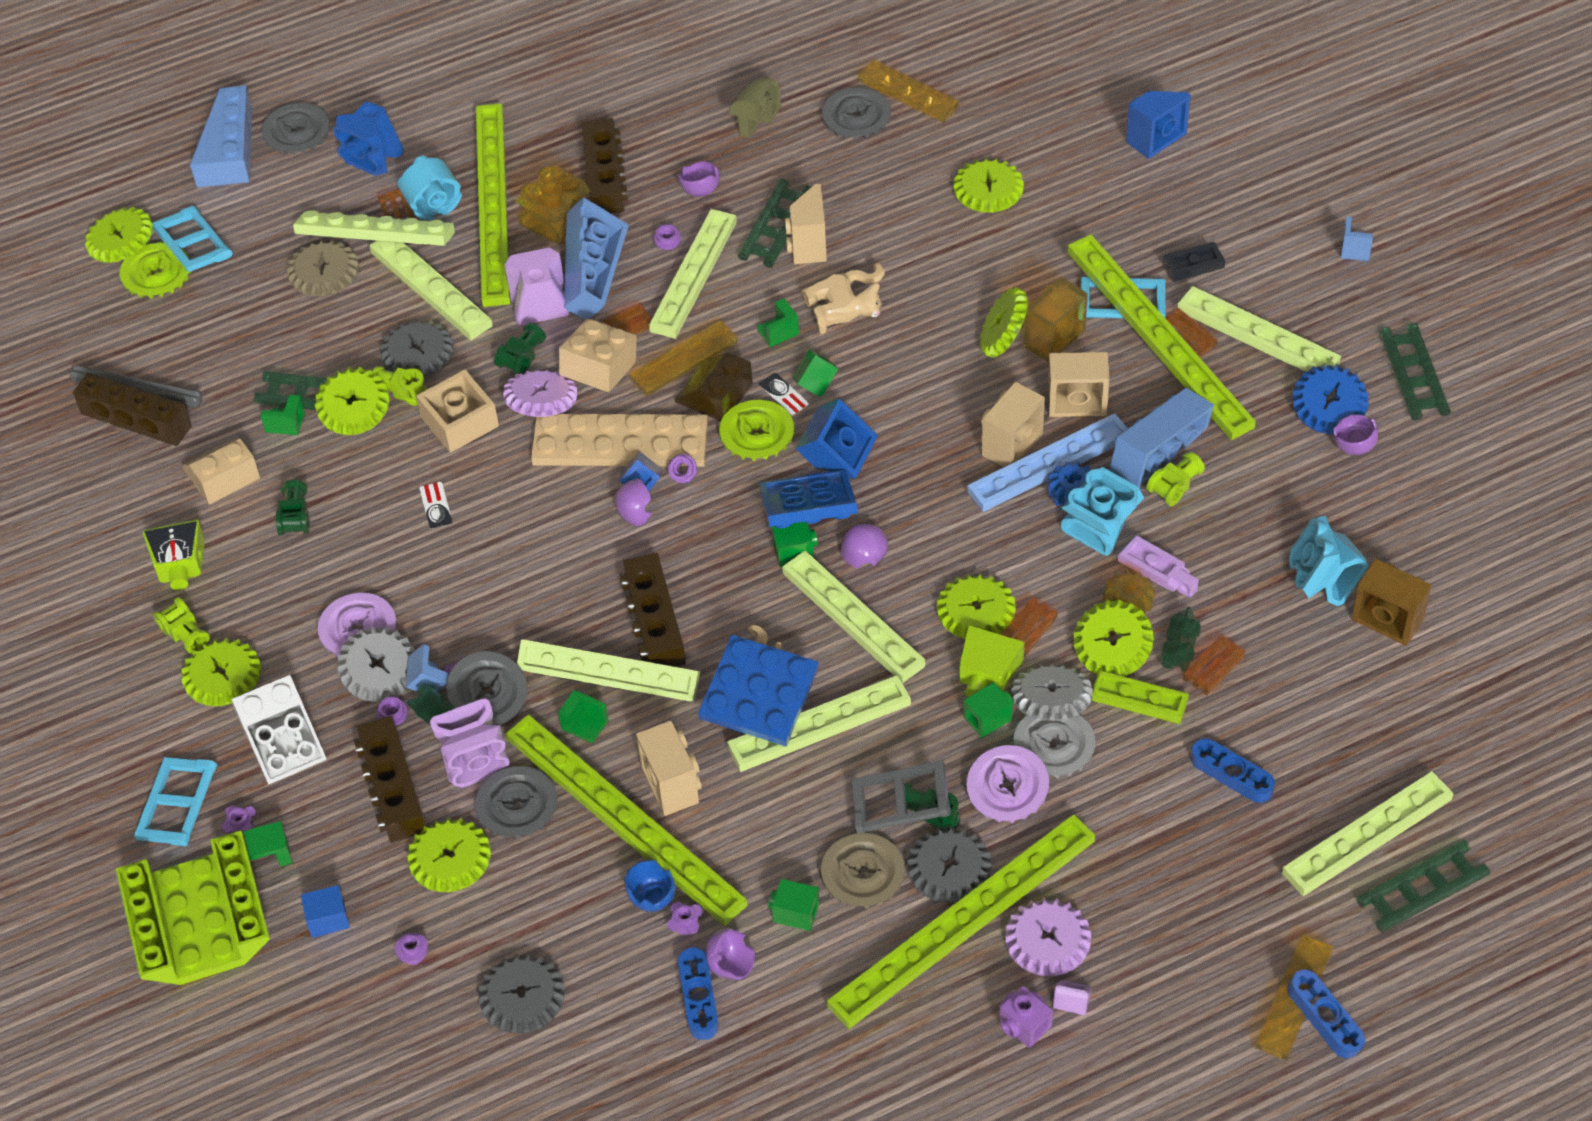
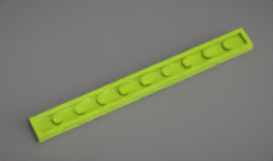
M502 104L476 106L482 304L483 307L511 305L505 264L509 259L503 106Z
M1091 234L1068 245L1067 253L1181 384L1214 404L1211 418L1230 440L1255 428L1256 421Z
M529 714L506 733L507 741L646 860H655L661 868L670 870L675 884L723 926H726L748 906L747 899Z
M1073 814L828 999L827 1007L848 1029L852 1028L1095 842V834Z

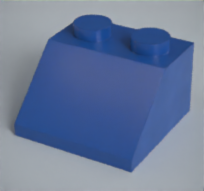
M1148 91L1142 96L1133 99L1129 103L1126 143L1150 159L1186 135L1191 95L1187 92Z
M839 398L817 407L795 449L815 468L828 472L846 469L848 478L854 479L857 478L878 435Z

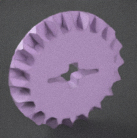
M537 369L535 372L525 371L524 375L516 374L515 378L508 379V384L504 385L503 399L509 408L520 414L534 417L553 416L567 411L575 404L577 400V387H575L574 381L559 375V372L550 373L548 369L542 372Z
M353 593L338 598L323 611L318 622V635L327 651L333 652L338 658L342 644L348 641L350 635L353 636L360 631L358 629L353 630L352 626L354 624L357 626L362 625V630L370 629L372 626L376 628L386 626L388 629L395 631L396 616L392 606L385 599L370 593Z
M1014 745L999 746L983 753L973 763L967 777V792L970 802H972L977 812L984 814L987 819L992 818L999 823L1001 821L1013 823L1018 819L1025 820L1031 813H1036L1041 804H1044L1046 795L1049 793V775L1043 761L1032 751ZM1001 772L1004 773L1006 779H1009L1010 782L1016 781L1013 784L1014 796L1007 788L1001 789L1004 786Z
M1043 897L1041 901L1037 902L1030 900L1026 906H1019L1014 915L1011 914L1010 921L1006 925L1005 941L1010 956L1023 969L1037 975L1057 976L1072 971L1084 961L1090 950L1091 931L1088 926V920L1083 918L1080 910L1076 911L1072 908L1070 902L1064 904L1058 898L1054 901H1049ZM1042 930H1045L1047 933L1054 931V940L1050 938L1043 940Z

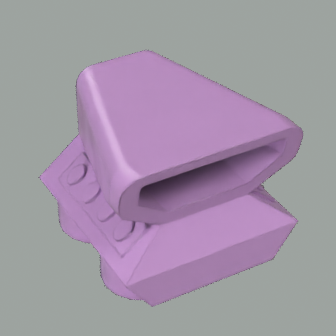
M551 248L514 254L509 257L505 264L511 302L515 303L514 312L517 324L526 325L529 322L535 323L565 317L570 314V311L564 308L565 285L560 254Z
M480 699L434 716L430 720L434 735L443 745L441 752L449 782L460 788L485 780L509 765L500 725H492L493 711L487 699Z

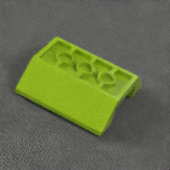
M242 830L211 839L214 854L155 872L152 871L147 859L116 868L141 979L177 985L186 984L245 965L270 940Z

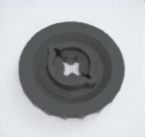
M861 87L847 88L834 93L826 100L822 109L823 121L828 126L829 131H834L836 136L843 134L845 139L853 136L856 140L859 136H864L868 139L870 134L877 135L879 130L885 129V125L889 123L891 115L890 104L883 95L874 90Z
M308 103L288 104L276 109L265 119L262 126L263 139L268 147L273 148L274 152L281 151L283 155L291 152L295 155L297 152L302 151L305 154L307 149L315 150L316 145H323V139L328 138V131L331 130L330 120L327 113L316 105Z
M422 319L418 323H412L409 320L408 325L405 326L399 324L397 330H390L389 336L384 337L383 345L380 346L382 361L389 371L395 373L397 367L406 370L411 368L418 369L423 373V377L441 370L451 359L454 349L453 340L448 330H444L441 324L435 325L432 320L424 323ZM412 344L418 347L421 346L422 353L416 348H412Z
M480 651L467 655L457 662L447 680V699L451 704L452 710L480 699H487L493 711L492 725L508 723L514 716H517L524 706L527 696V683L520 667L509 657L497 652ZM494 682L492 688L493 695L491 696L487 693L479 697L481 693L480 686L487 687Z
M525 766L508 767L497 771L483 782L476 795L475 809L478 819L484 828L489 829L494 836L499 834L505 839L509 836L520 839L521 836L528 834L532 837L534 831L538 829L543 830L544 825L552 821V815L557 811V792L550 778L541 771ZM514 799H520V808H513Z
M952 826L948 830L937 828L931 834L926 832L921 840H916L913 849H910L908 859V874L916 889L926 897L944 903H955L990 878L992 869L990 852L987 851L985 843H981L976 834L970 835L965 829L957 831ZM954 855L955 865H951L945 874L944 862H947Z
M530 953L527 956L515 954L514 958L508 960L503 958L497 966L492 965L491 971L484 975L482 985L479 986L478 999L482 1013L493 1026L510 1033H527L544 1027L555 1018L564 1002L565 988L561 974L556 970L553 963L546 962L542 956L540 958L533 957ZM519 986H524L525 990H527L523 998H519L516 993Z

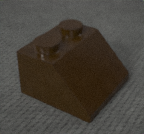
M728 352L704 360L676 396L675 402L721 421L723 416L741 401L753 385L751 362Z

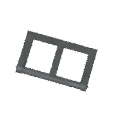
M942 760L852 779L855 827L858 834L941 816H950L951 814L945 763ZM934 773L938 807L907 813L904 779ZM894 781L897 816L867 822L864 787Z

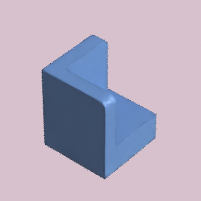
M1346 217L1341 258L1369 261L1373 240L1372 233L1352 232V217Z
M422 644L408 657L406 688L433 697L447 685L449 673L437 669L436 663L428 661L429 646Z

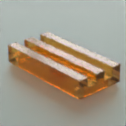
M400 189L377 196L384 216L391 217L385 200L389 199L396 219H403L395 200L396 197H400L407 218H414L412 210L401 194Z
M639 303L599 323L638 335L650 329L649 324L652 318Z
M1180 308L1175 309L1173 315L1170 313L1166 316V320L1183 333V335L1180 333L1179 335L1199 357H1202L1217 346L1218 339ZM1190 341H1193V342H1194L1196 345H1198L1201 349H1199L1198 347H1196V346H1195L1193 343H1191Z
M1033 597L1002 634L1012 638L1029 616L1035 612L1013 638L1022 641L1041 616L1045 617L1024 643V658L1058 617V611L1055 609L1048 610V606L1044 603L1041 605L1037 604V600Z
M1220 635L1183 673V680L1187 683L1189 681L1193 682V687L1196 689L1202 688L1203 693L1208 696L1245 658L1246 651ZM1223 646L1226 647L1200 676L1196 675ZM1234 652L1235 654H1234V655L1209 679V681L1207 682L1206 680H1207V679L1224 663V661Z

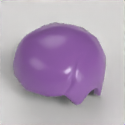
M706 161L694 163L689 167L684 166L682 176L680 174L677 175L685 192L695 197L709 195L716 189L720 181L719 169L714 164Z
M1349 415L1341 419L1333 429L1336 445L1348 455L1365 454L1373 449L1378 440L1379 432L1375 420L1363 415Z
M635 478L619 487L615 500L617 511L621 518L633 526L640 527L645 525L652 515L651 512L645 511V506L650 502L651 497L642 480Z
M857 524L849 528L844 535L840 553L844 561L854 568H860L866 563L875 566L886 555L888 540L879 527L873 524Z
M722 928L711 936L705 949V956L710 970L715 975L729 980H741L749 975L754 966L755 951L744 943L745 934L731 928Z

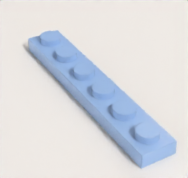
M1114 413L969 484L967 493L979 508L985 512L1047 481L1050 474L1053 473L1055 466L1063 467L1066 461L1070 465H1075L1078 461L1082 464L1114 448L1116 436L1128 428Z

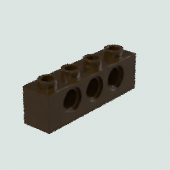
M613 118L582 121L590 201L610 214L624 212L623 201H628L627 185H621V182H626L624 166H619V163H624L622 147H617L616 145L622 144L620 128H614Z
M89 372L73 391L82 415L174 446L179 445L192 427L185 404Z
M658 553L623 560L624 572L619 573L623 591L629 590L630 596L625 597L629 614L635 613L636 619L632 620L635 638L641 637L642 643L638 644L641 661L673 667L686 665L684 646Z
M392 715L356 726L359 738L354 739L358 757L365 756L367 762L361 764L365 781H372L374 788L368 789L373 807L379 806L381 813L375 815L380 833L387 831L390 843L420 834L425 823Z

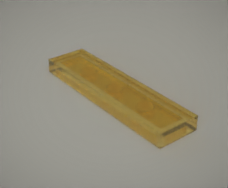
M873 60L858 74L859 82L943 123L959 108L958 100L876 60Z
M720 320L630 373V380L647 397L698 367L704 360L712 358L738 343L737 336Z
M1302 934L1258 1037L1255 1049L1283 1060H1288L1306 1017L1290 998L1287 992L1288 982L1300 970L1312 971L1321 980L1334 946ZM1307 983L1298 986L1301 991L1309 990L1310 988Z

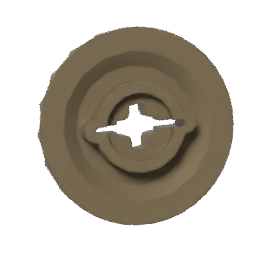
M321 240L316 245L311 242L308 248L301 247L300 253H293V259L288 261L289 268L287 269V274L291 285L299 292L310 296H327L349 286L355 279L359 266L356 254L352 252L351 247H345L343 242L336 244L333 240L329 243ZM324 261V264H326V265H325V267H324V269H323V275H322V274H321V270H320L319 268H320V265L322 264V262Z
M857 833L841 838L827 850L821 864V877L824 888H827L831 898H837L841 905L847 903L853 909L857 906H864L868 909L871 905L877 904L881 906L883 901L891 900L893 895L900 891L905 877V863L898 848L889 840L875 834ZM862 867H867L869 873H866L864 877H859L858 871Z

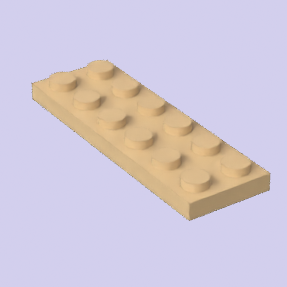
M557 414L536 417L531 457L532 465L627 466L638 451H640L658 466H669L673 457L679 454H686L696 461L697 467H705L708 415Z

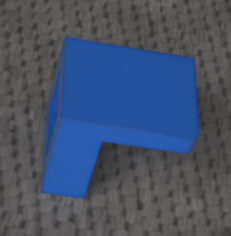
M638 451L622 470L619 481L625 484L638 478L642 480L649 491L660 479L661 468Z
M339 885L301 895L305 919L311 937L350 928Z

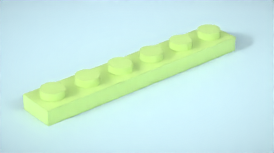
M713 209L710 210L649 324L651 333L674 339L677 338L737 223L736 215Z
M315 210L304 212L293 224L295 234L445 246L455 233L453 223H444L441 220L418 221L415 218L393 219L390 216L368 217L365 214L354 216L343 215L340 212L328 214L318 213Z
M377 240L369 245L371 253L469 340H473L492 327V320L405 243Z
M1194 286L1190 288L1178 303L1177 311L1305 372L1309 371L1313 366L1315 368L1320 367L1324 363L1327 366L1340 364V355Z
M806 551L782 567L783 574L890 673L894 676L898 675L902 684L925 667V659Z
M521 639L517 665L522 671L695 702L700 677V671Z
M898 675L800 713L787 747L745 734L727 741L728 750L739 771L742 772L910 706L911 698Z
M1431 771L1284 866L1282 874L1302 896H1305L1451 801L1453 792Z

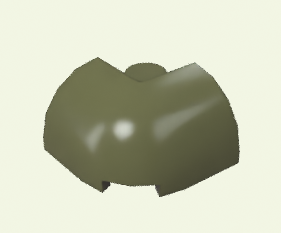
M756 78L745 85L729 110V114L737 116L740 136L750 138L760 121L768 124L772 122L781 108L779 82L772 78Z

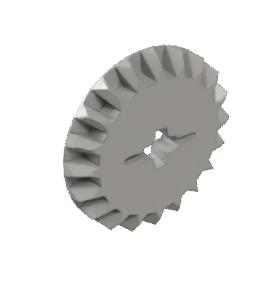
M372 626L366 630L360 629L357 634L350 635L348 641L342 644L337 661L339 678L351 694L366 701L381 702L388 697H398L408 689L406 688L408 657L415 652L414 646L410 644L407 637H403L397 630H390L386 626L383 628ZM370 656L377 660L382 657L384 659V669L378 666L371 668L372 660Z
M1051 664L1050 667L1039 665L1038 669L1028 668L1027 673H1019L1018 679L1013 681L1012 700L1023 713L1037 719L1063 720L1074 717L1087 709L1093 697L1091 681L1086 680L1085 674L1077 673L1076 668L1068 670L1065 665L1054 667Z
M1079 714L1063 720H1042L1026 715L1015 729L1013 745L1026 748L1035 753L1045 764L1048 775L1055 776L1058 779L1061 775L1066 774L1070 777L1077 770L1081 772L1083 766L1086 763H1090L1095 750V735L1090 724ZM1053 739L1059 740V745L1055 749L1050 748V743Z

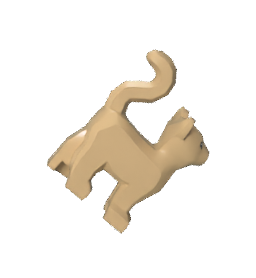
M874 263L873 274H867L860 270H853L843 274H832L825 280L802 289V296L807 307L816 305L819 300H826L828 303L813 309L817 319L816 327L820 335L826 333L827 327L830 325L849 322L858 316L877 317L880 314L882 303L878 295L880 288L878 282L885 275V269L880 263ZM853 281L873 284L857 296H854L850 286Z

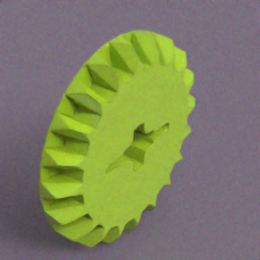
M985 158L983 162L975 159L972 165L966 163L964 169H959L958 175L954 177V193L957 199L967 208L978 212L992 213L1006 210L1019 201L1024 191V180H1022L1021 173L1017 172L1015 166H1009L1007 161L999 163L997 158L994 161H988ZM987 178L992 184L991 192H989L988 186L986 185Z
M123 207L120 211L114 209L111 214H104L103 219L95 220L96 226L90 227V233L85 236L87 240L85 246L90 256L100 262L111 263L127 259L140 251L149 241L153 231L152 221L142 209L137 210L135 207L130 209ZM115 231L121 232L120 234L123 238L120 239V237L116 235Z
M165 243L145 245L136 254L125 259L120 267V279L124 288L128 289L131 295L138 294L140 298L147 295L150 299L155 295H160L163 298L166 292L173 294L174 288H182V283L188 281V274L191 273L187 272ZM181 248V250L184 252V254H185V255L188 257V259H189L188 254Z
M1016 287L1013 289L1009 288L1001 294L1000 299L995 300L994 306L990 308L988 316L985 317L986 321L982 326L983 331L980 334V347H982V352L992 358L1001 355L1016 338L1027 311L1028 299L1025 291Z
M360 366L358 369L348 367L345 371L337 370L336 374L332 377L327 376V381L320 385V391L316 394L315 408L320 421L329 430L341 435H357L374 428L383 419L389 406V392L381 377L374 374L371 369L367 371ZM352 395H355L358 401H353L352 405H348L345 399H350Z
M749 400L735 405L723 416L719 428L720 439L725 449H729L733 456L738 454L742 460L748 457L754 462L757 458L767 460L768 456L773 455L777 457L779 451H786L788 443H792L794 422L789 412L777 403L767 400ZM762 429V434L758 432L754 435L752 434V430L758 431Z
M981 573L973 577L967 574L962 579L956 577L953 583H947L945 589L940 591V596L937 600V614L940 622L950 633L962 639H966L969 625L1001 634L1011 625L1016 612L1015 597L1012 596L1011 589L1006 588L1003 581L997 582L993 576L989 578L983 577ZM978 601V604L981 605V609L975 610V607L972 606V602Z
M1106 600L1103 603L1094 604L1077 621L1073 645L1080 662L1092 673L1098 675L1099 670L1120 676H1127L1141 668L1149 658L1153 648L1154 634L1149 619L1141 609L1132 603H1126L1121 600ZM1110 631H1115L1117 635H1122L1121 638L1117 639L1116 645H1111L1110 641H1104L1105 638L1110 636Z
M227 637L224 641L220 642L214 639L212 644L205 645L202 643L200 650H192L191 658L185 659V667L181 669V680L186 693L196 702L207 706H226L232 704L233 698L248 693L256 687L261 675V663L256 651H253L248 643L242 644L239 639L230 641ZM215 664L225 669L228 680L225 679L223 674L221 675L219 672H216Z
M448 817L443 822L435 820L432 826H424L423 831L419 835L415 834L413 843L409 845L408 865L414 879L425 888L437 892H455L469 887L482 877L490 862L491 848L488 837L485 836L482 828L479 829L473 822L467 823L462 818L451 820ZM443 850H454L455 856L452 858L444 856Z

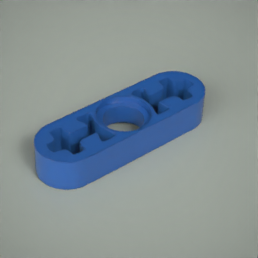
M1200 739L1194 743L1191 753V762L1194 767L1251 801L1263 803L1271 799L1275 780L1270 773L1211 739ZM1206 752H1210V753H1211V756L1207 755V756H1205V758L1200 757V753H1201V754H1205ZM1229 765H1235L1240 768L1241 773L1237 776H1230L1225 773L1224 768ZM1265 784V788L1261 787L1259 790L1254 788V785Z
M688 948L678 958L688 1027L694 1038L707 1040L715 1036L719 1028L710 970L705 952L699 948ZM691 960H696L698 976L692 977ZM702 987L708 993L703 999L694 1000L689 996L693 988ZM701 1010L705 1011L707 1027L701 1028L699 1024L698 1011Z
M1309 970L1296 972L1287 985V992L1290 998L1338 1056L1342 1058L1354 1057L1365 1044V1036L1362 1030L1314 972ZM1307 983L1310 987L1309 990L1301 991L1298 986ZM1316 996H1319V999L1313 1005H1311L1310 1001L1312 999L1314 1000ZM1325 1006L1333 1012L1334 1020L1330 1022L1323 1020L1318 1014V1007ZM1338 1023H1340L1342 1027L1340 1029L1338 1028L1335 1032H1333L1332 1029H1334L1335 1026ZM1343 1038H1352V1044L1345 1045L1342 1042Z

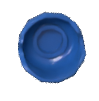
M655 860L636 863L628 869L624 878L629 900L635 907L646 912L662 910L672 901L676 892L674 878L670 870L661 868Z

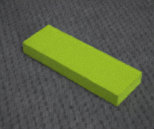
M1099 670L1093 687L1092 701L1181 724L1189 701V694Z

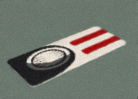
M777 373L772 374L759 383L791 415L796 414L809 405Z
M442 482L421 486L420 492L430 529L452 524Z

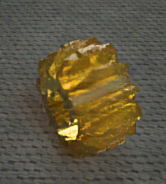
M1128 569L1124 575L1115 572L1113 579H1107L1105 592H1103L1104 602L1106 600H1121L1126 603H1132L1141 609L1144 614L1147 611H1151L1153 599L1155 598V590L1151 586L1150 578H1142L1140 571L1132 575Z

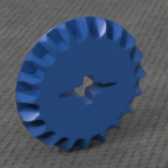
M1324 363L1320 367L1315 368L1313 366L1309 371L1304 372L1300 379L1297 380L1292 395L1293 407L1299 419L1309 428L1324 434H1334V427L1337 426L1341 419L1349 415L1365 416L1369 404L1365 382H1361L1358 374L1351 373L1348 367L1341 368L1337 364L1327 366ZM1337 388L1335 393L1337 401L1333 400L1324 410L1327 399L1325 395H1330Z

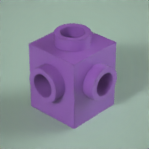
M1024 986L1015 994L1009 993L1000 1003V1026L1009 1037L1018 1038L1028 1048L1032 1047L1052 1027L1053 1010L1047 1006L1045 1000L1038 993H1031Z

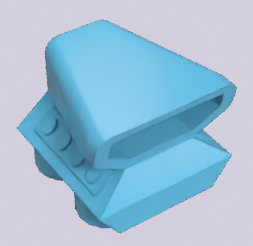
M1104 467L1090 470L1086 474L1085 482L1079 488L1070 491L1068 501L1061 507L1069 513L1062 520L1061 529L1064 533L1099 553L1108 556L1114 549L1126 518L1144 497L1138 486Z
M1326 516L1311 519L1290 550L1289 566L1297 570L1295 578L1296 587L1303 589L1308 598H1311L1324 588L1328 602L1336 606H1340L1346 601L1369 567L1367 559L1346 535L1332 531Z

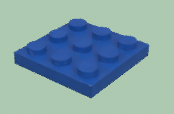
M846 469L759 482L769 527L786 528L791 526L792 523L805 522L813 524L825 518L845 519L850 517L851 514H858L857 502Z
M731 635L698 712L699 719L787 747L819 669V662Z

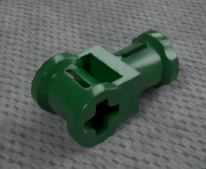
M529 322L526 324L519 338L511 336L506 343L498 348L494 358L495 366L499 368L506 367L513 370L515 374L524 375L525 371H528L531 362L535 359L534 349L538 344L546 340L545 332L535 323Z
M287 480L281 486L284 500H279L278 510L276 511V526L279 536H284L287 532L302 531L304 534H309L310 532L309 511L304 498L307 494L308 486L300 480Z
M909 782L904 783L908 810L916 812L938 807L935 790L929 788L927 792H923L913 788V785ZM948 792L950 816H941L922 821L932 824L935 829L948 830L952 826L955 830L960 823L959 805L956 796Z

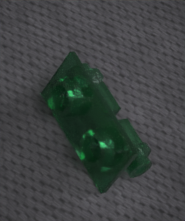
M1190 607L1186 608L1185 615L1176 613L1171 617L1166 634L1168 642H1164L1160 655V661L1164 668L1172 669L1174 666H1180L1184 674H1187L1190 661L1194 659L1196 637H1199L1201 632L1200 622L1195 618Z
M425 683L418 687L417 693L419 695L416 699H409L405 702L415 711L419 718L426 721L429 725L430 720L434 716L456 709L449 701L444 702L441 708L444 697L432 685Z

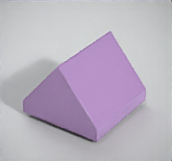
M1065 980L1059 981L1055 988L1053 1008L1086 1016L1092 988Z

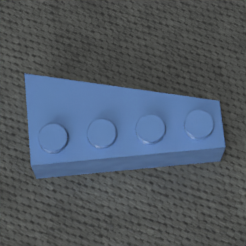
M246 86L219 89L190 164L197 187L250 182L252 106Z
M584 197L567 212L564 308L586 320L587 318L591 319L605 306L629 225Z
M1185 388L1177 395L1173 394L1160 407L1156 406L1149 415L1143 419H1138L1132 427L1126 431H1121L1114 440L1115 449L1109 471L1138 486L1141 491L1140 485L1144 481L1148 482L1162 463L1169 464L1172 462L1181 447L1186 449L1208 427L1214 404L1188 388Z

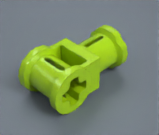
M376 366L372 371L381 377L388 391L393 392L394 398L404 400L411 406H418L416 395L427 390V387L423 385V373L418 369L411 368L406 370L397 367L394 373L386 371L382 366Z
M1186 452L1176 466L1170 462L1163 469L1155 471L1150 477L1146 489L1151 493L1156 492L1166 499V504L1174 506L1184 493L1189 490L1190 480L1195 475H1201L1204 472L1205 465L1198 455L1193 452Z
M179 597L174 599V603L163 611H156L152 614L163 633L170 636L175 642L181 640L184 643V648L190 654L192 650H200L202 643L207 645L210 640L209 634L205 630L198 628L194 615Z

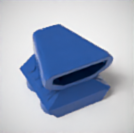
M365 102L354 114L336 116V126L333 128V133L341 143L337 151L345 163L377 176L388 172L386 157L397 158L404 154L403 146L383 107L371 102Z

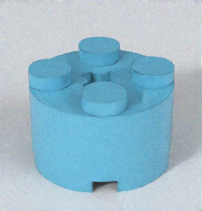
M426 156L416 158L413 165L397 181L401 194L414 214L422 220H434L433 216L442 213L443 216L449 214L461 200L462 194L460 193L461 186L447 164L438 158H427Z

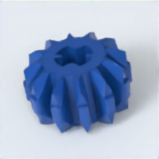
M1066 461L1063 467L1055 466L1053 473L1048 477L1049 498L1054 499L1056 506L1065 504L1068 501L1070 491L1079 488L1085 482V477L1090 471V467L1085 466L1081 468L1079 461L1075 465H1070Z

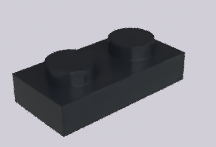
M1215 241L1163 255L1162 263L1173 282L1225 268V259Z

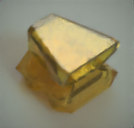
M556 165L543 167L537 172V180L535 182L526 183L520 188V196L515 202L525 209L519 213V223L547 240L559 244L566 236L567 212L590 192V189L584 180Z

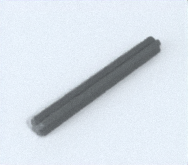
M78 365L74 366L70 373L72 381L78 383L89 372L185 404L186 406L196 408L202 402L201 393L191 389Z

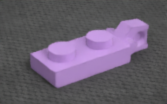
M1135 536L1118 554V561L1170 591L1174 592L1177 589L1179 593L1190 598L1198 591L1199 579L1190 575V571L1185 567L1183 561L1139 536Z

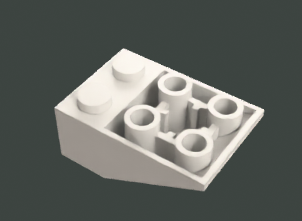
M290 675L232 699L235 712L268 784L327 760Z

